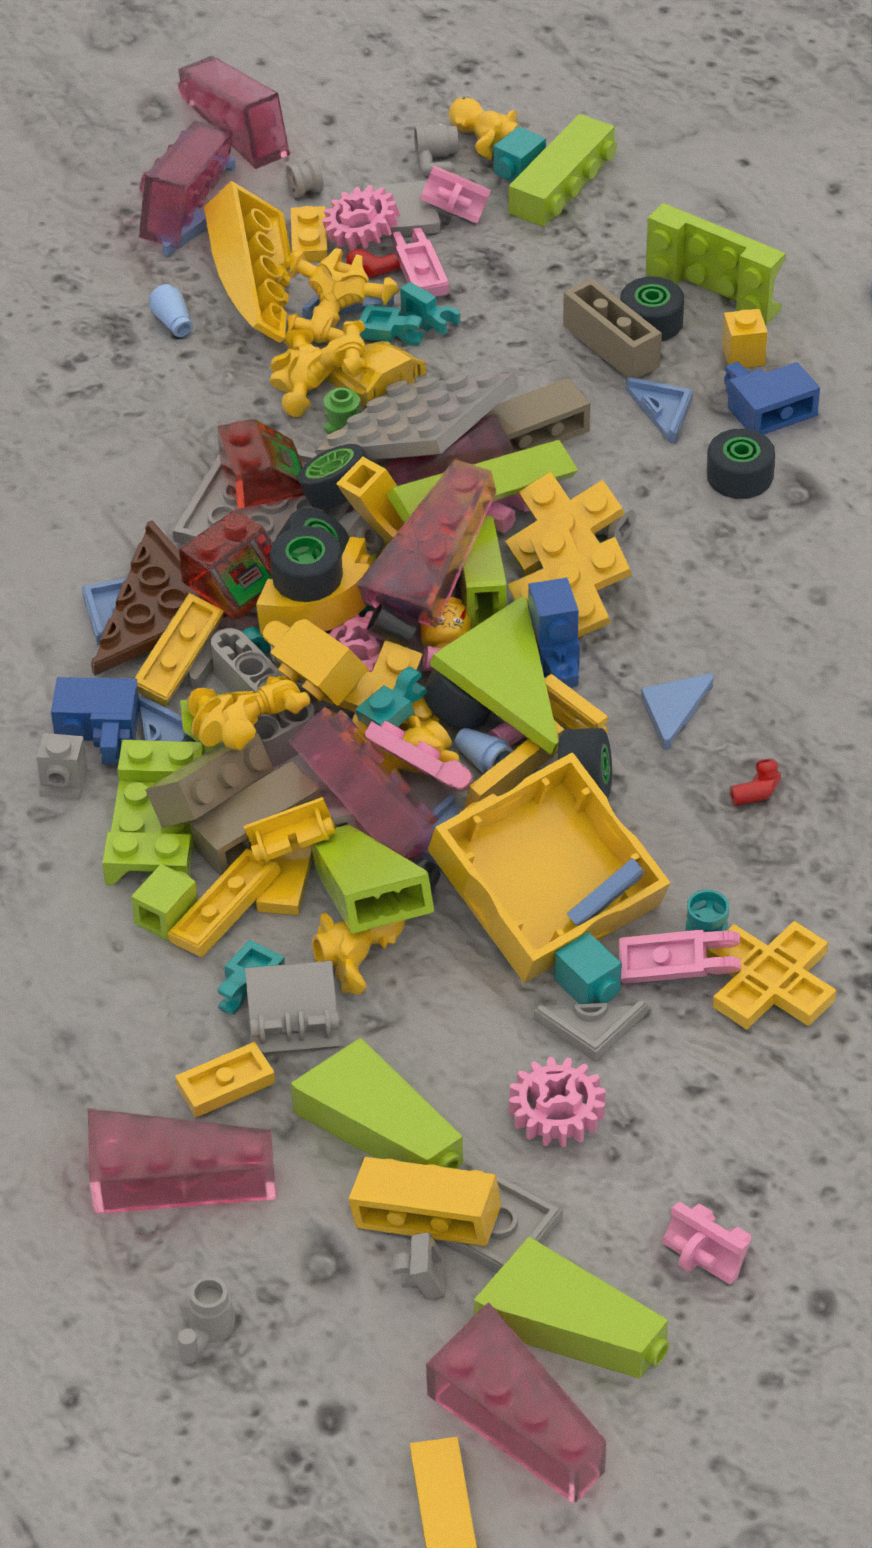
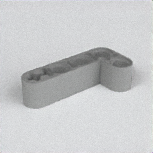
M225 628L212 636L213 672L231 692L254 691L256 693L259 687L266 684L268 676H283L264 653L240 630ZM311 701L309 705L302 708L297 714H293L286 709L272 716L258 715V721L254 724V728L261 738L273 767L314 745L316 741L315 712Z

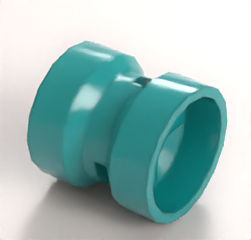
M707 889L692 894L687 901L685 931H726L729 918V901L718 891Z

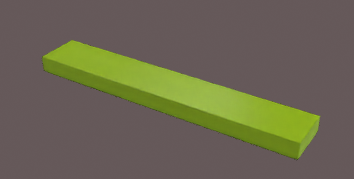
M556 440L393 487L387 494V497L405 526L409 527L519 494L520 490L550 471L558 482L572 478L577 473L578 468L560 440Z

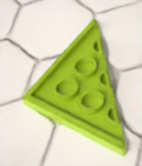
M521 596L433 654L429 665L546 752L553 754L559 740L527 599Z

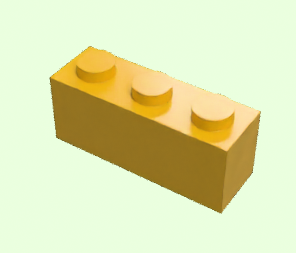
M364 1157L349 1196L355 1227L358 1229L408 1236L429 1232L432 1238L436 1240L486 1247L502 1205L496 1174L485 1173L479 1170L468 1171L446 1168L434 1164L423 1165L401 1162L390 1158Z

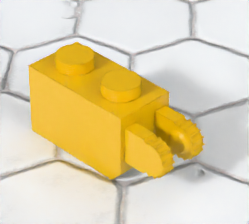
M307 619L296 621L291 628L281 621L272 620L263 629V638L274 647L270 653L281 663L277 670L296 684L299 680L303 681L304 683L301 687L319 702L325 697L336 706H339L369 670L348 647Z

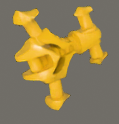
M336 248L318 266H315L305 261L303 250L293 251L289 254L290 270L287 276L293 279L298 274L309 278L308 284L317 293L320 303L317 307H314L311 320L298 317L297 313L288 316L287 331L288 329L312 330L313 342L327 343L345 335L342 330L334 328L340 320L338 314L340 310L354 304L363 303L365 297L381 298L383 306H386L388 301L400 289L397 283L390 277L385 278L384 284L369 283V278L363 269V257L361 255H356L352 265L342 262L343 251Z
M346 321L343 324L342 330L345 335L331 340L322 349L311 344L314 340L312 330L288 329L285 334L284 343L289 349L283 354L274 357L270 364V368L274 372L270 376L271 385L280 391L287 392L283 395L281 402L286 414L294 418L301 417L312 405L307 399L306 394L318 387L335 367L342 368V372L354 375L364 366L365 362L361 356L365 352V343L360 333L365 330V326L362 321Z
M285 675L278 677L268 676L266 684L259 687L256 693L254 691H239L217 695L214 689L196 688L191 692L187 700L188 710L194 716L191 727L192 734L207 747L214 746L223 741L226 747L241 751L255 737L256 729L254 724L258 721V715L272 716L286 709L293 714H297L302 708L310 704V697L305 692L300 693L297 684L289 680Z

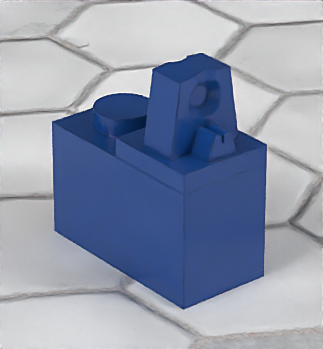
M739 362L725 366L724 371L726 375L724 376V383L728 394V409L744 428L758 431L765 435L818 416L820 387L798 362L766 373L763 369L749 372Z
M568 578L529 583L528 608L544 678L552 674L568 687L579 686L580 643L578 640L579 610Z
M57 677L51 708L54 734L83 736L84 741H93L94 747H100L102 764H118L122 740L136 739L140 711L137 679Z

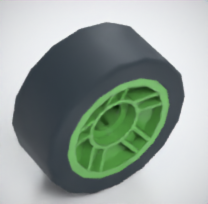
M345 444L328 449L311 459L299 471L297 480L312 507L320 509L330 508L348 501L336 483L362 457L367 458L360 445Z

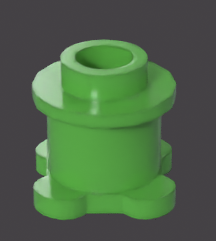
M339 387L325 395L323 403L326 409L325 417L328 420L324 424V431L327 434H331L334 431L340 430L348 424V418L361 413L359 409L360 397L355 391Z

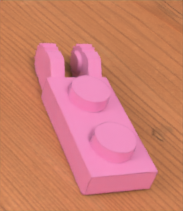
M415 228L412 230L413 243L409 244L405 243L400 232L392 233V246L407 283L412 282L435 297L449 294L448 279L430 240L426 239L422 229Z
M385 720L381 727L371 721L364 733L365 738L370 743L447 787L454 788L455 791L465 792L466 789L469 790V786L473 782L472 773L469 772L470 769H467L466 766L463 767L456 760L443 763L438 760L441 752L422 741L415 747L403 740L405 735L403 730Z
M693 930L619 938V961L622 963L621 982L623 984L703 977L708 976V973L721 975L739 972L741 970L740 959L731 956L707 958V947L723 949L738 946L740 944V933L729 930L714 932Z

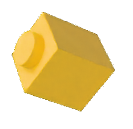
M760 309L724 313L722 348L728 365L739 362L744 368L765 366L768 332Z

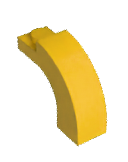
M362 457L336 483L354 509L388 544L408 560L414 558L423 568L428 566L441 574L467 547L461 536L433 520L406 527L387 497L393 487H397L396 483L385 468L365 457Z
M350 537L342 554L343 577L340 586L331 595L321 600L310 602L291 600L281 595L274 587L273 580L268 579L256 603L260 634L263 635L265 625H268L272 620L281 621L291 628L296 621L307 619L326 632L343 625L346 621L358 615L373 596L371 580L373 560L371 555H367L366 539Z

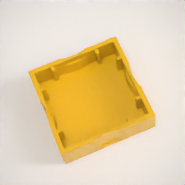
M573 752L524 778L521 783L507 793L484 800L436 826L428 847L430 855L523 983L554 967L555 952L585 933L589 932L599 941L660 906L671 884L638 838L618 820L612 811L607 797ZM630 859L636 860L645 871V875L629 889L625 890L621 896L598 915L579 926L575 925L567 913Z

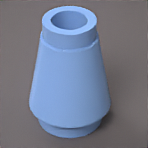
M164 284L154 289L149 296L151 312L176 337H183L189 334L193 329V323L191 322L181 291L170 284Z
M470 728L460 730L454 742L455 747L483 774L513 751L506 740Z

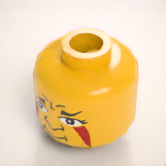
M449 596L434 598L431 604L421 611L420 638L424 647L431 646L442 649L472 629L471 619L467 614L466 606L458 598Z

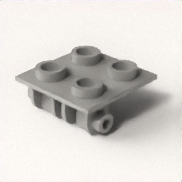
M332 961L245 968L251 1042L257 1044L262 1054L340 1047L339 1016L336 1007Z

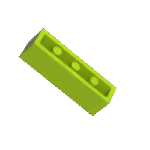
M579 113L509 185V214L545 227L554 216H558L561 213L563 207L572 198L579 194L581 188L597 175L598 170L607 161L612 160L617 149V143L614 141L615 126Z

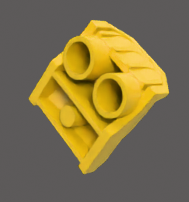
M379 341L365 345V352L361 356L365 364L354 375L342 372V368L335 367L325 379L336 388L344 387L355 391L360 397V404L367 407L366 404L370 400L383 395L387 391L386 387L394 382L406 380L408 384L416 383L418 375L421 377L426 374V362L415 358L405 350L387 341Z

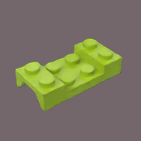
M662 203L648 216L645 274L652 277H662L673 281L675 284L685 279L737 301L736 311L760 309L766 325L781 310L782 304L773 300L774 280L786 257L785 252L665 203Z
M122 740L118 764L119 783L111 832L107 831L102 861L105 885H114L128 871L154 872L160 864L175 871H182L190 876L194 853L190 821L162 827L145 790L205 754L204 745L201 742Z

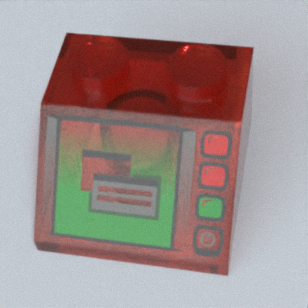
M256 419L236 421L217 426L220 461L238 509L305 496L297 480L303 465L293 439Z
M235 508L179 548L182 583L218 608L224 610L225 613L235 620H238L256 607V603L267 580L272 579L270 550L273 542L263 526Z

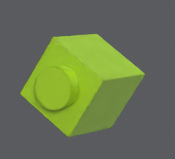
M160 864L131 896L134 924L169 941L167 932L198 901L196 881L182 871H175Z

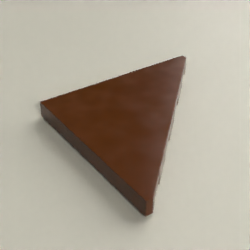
M153 520L148 521L145 526L146 532L142 542L137 546L131 561L130 572L127 579L123 581L115 601L116 607L112 617L107 621L100 638L97 654L92 658L91 668L95 676L153 650L189 593L224 610L223 618L228 616L227 606Z

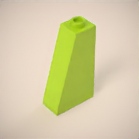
M493 516L455 518V533L461 536L467 545L456 559L462 604L466 606L472 628L506 607V578Z
M353 826L335 828L336 833L329 835L330 840H323L311 845L316 873L351 934L435 912L427 871Z
M361 1037L290 1083L292 1110L298 1116L374 1158H390L401 1162L423 1165L434 1164L453 1169H459L460 1165L463 1164V1136Z
M530 1236L474 1299V1326L482 1331L638 1379L644 1375L651 1365L657 1367L667 1355L670 1347V1342L667 1341L668 1320Z

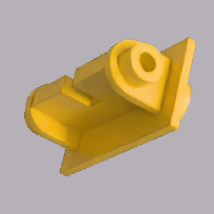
M323 797L244 826L251 842V849L256 862L264 859L266 863L270 862L271 859L293 852L291 843L298 841L300 848H304L323 840H330L329 835L336 833L335 824Z

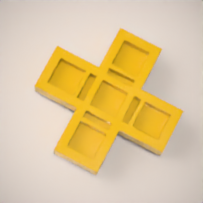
M550 471L518 492L536 522L508 538L505 542L525 574L529 575L542 567L529 536L565 521L578 551L581 552L599 544L594 534L625 515L604 480L599 481L570 500Z
M565 521L529 536L543 569L508 584L514 600L523 596L527 599L528 604L529 583L568 578L579 610L578 638L611 624L597 590L632 575L616 537L579 552Z
M385 640L373 671L365 673L339 704V707L355 712V709L383 685L392 690L395 687L399 674L404 669L412 667L418 670L423 654ZM325 697L322 699L323 701L334 704ZM423 697L412 703L415 712L412 715L419 718L423 727L432 720L440 722L441 719L428 708ZM356 712L343 743V747L351 750L354 741L372 744L365 738L364 734L368 726L358 721ZM406 720L398 726L403 731H406L408 727Z
M793 921L769 945H766L733 924L726 931L740 933V944L738 946L723 949L707 948V958L731 956L741 961V970L736 973H727L733 978L713 996V1008L746 1030L774 1004L809 1027L835 1002L837 990L808 972L827 954L828 942L796 921Z

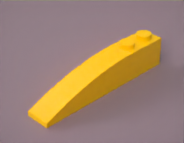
M230 181L204 206L211 252L217 272L228 296L247 322L256 330L281 343L285 339L287 312L283 309V306L288 303L289 294L285 292V287L290 283L287 269L290 267L289 254L291 253L284 214L235 182Z

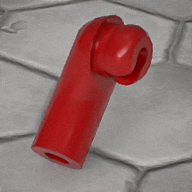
M354 249L346 256V263L352 265L355 256L361 255L363 257V269L368 278H374L400 269L399 260L395 253L378 258L365 250Z
M762 759L756 763L757 774L752 782L730 786V797L734 806L762 801L771 797L781 781V772L778 771V763L774 759Z

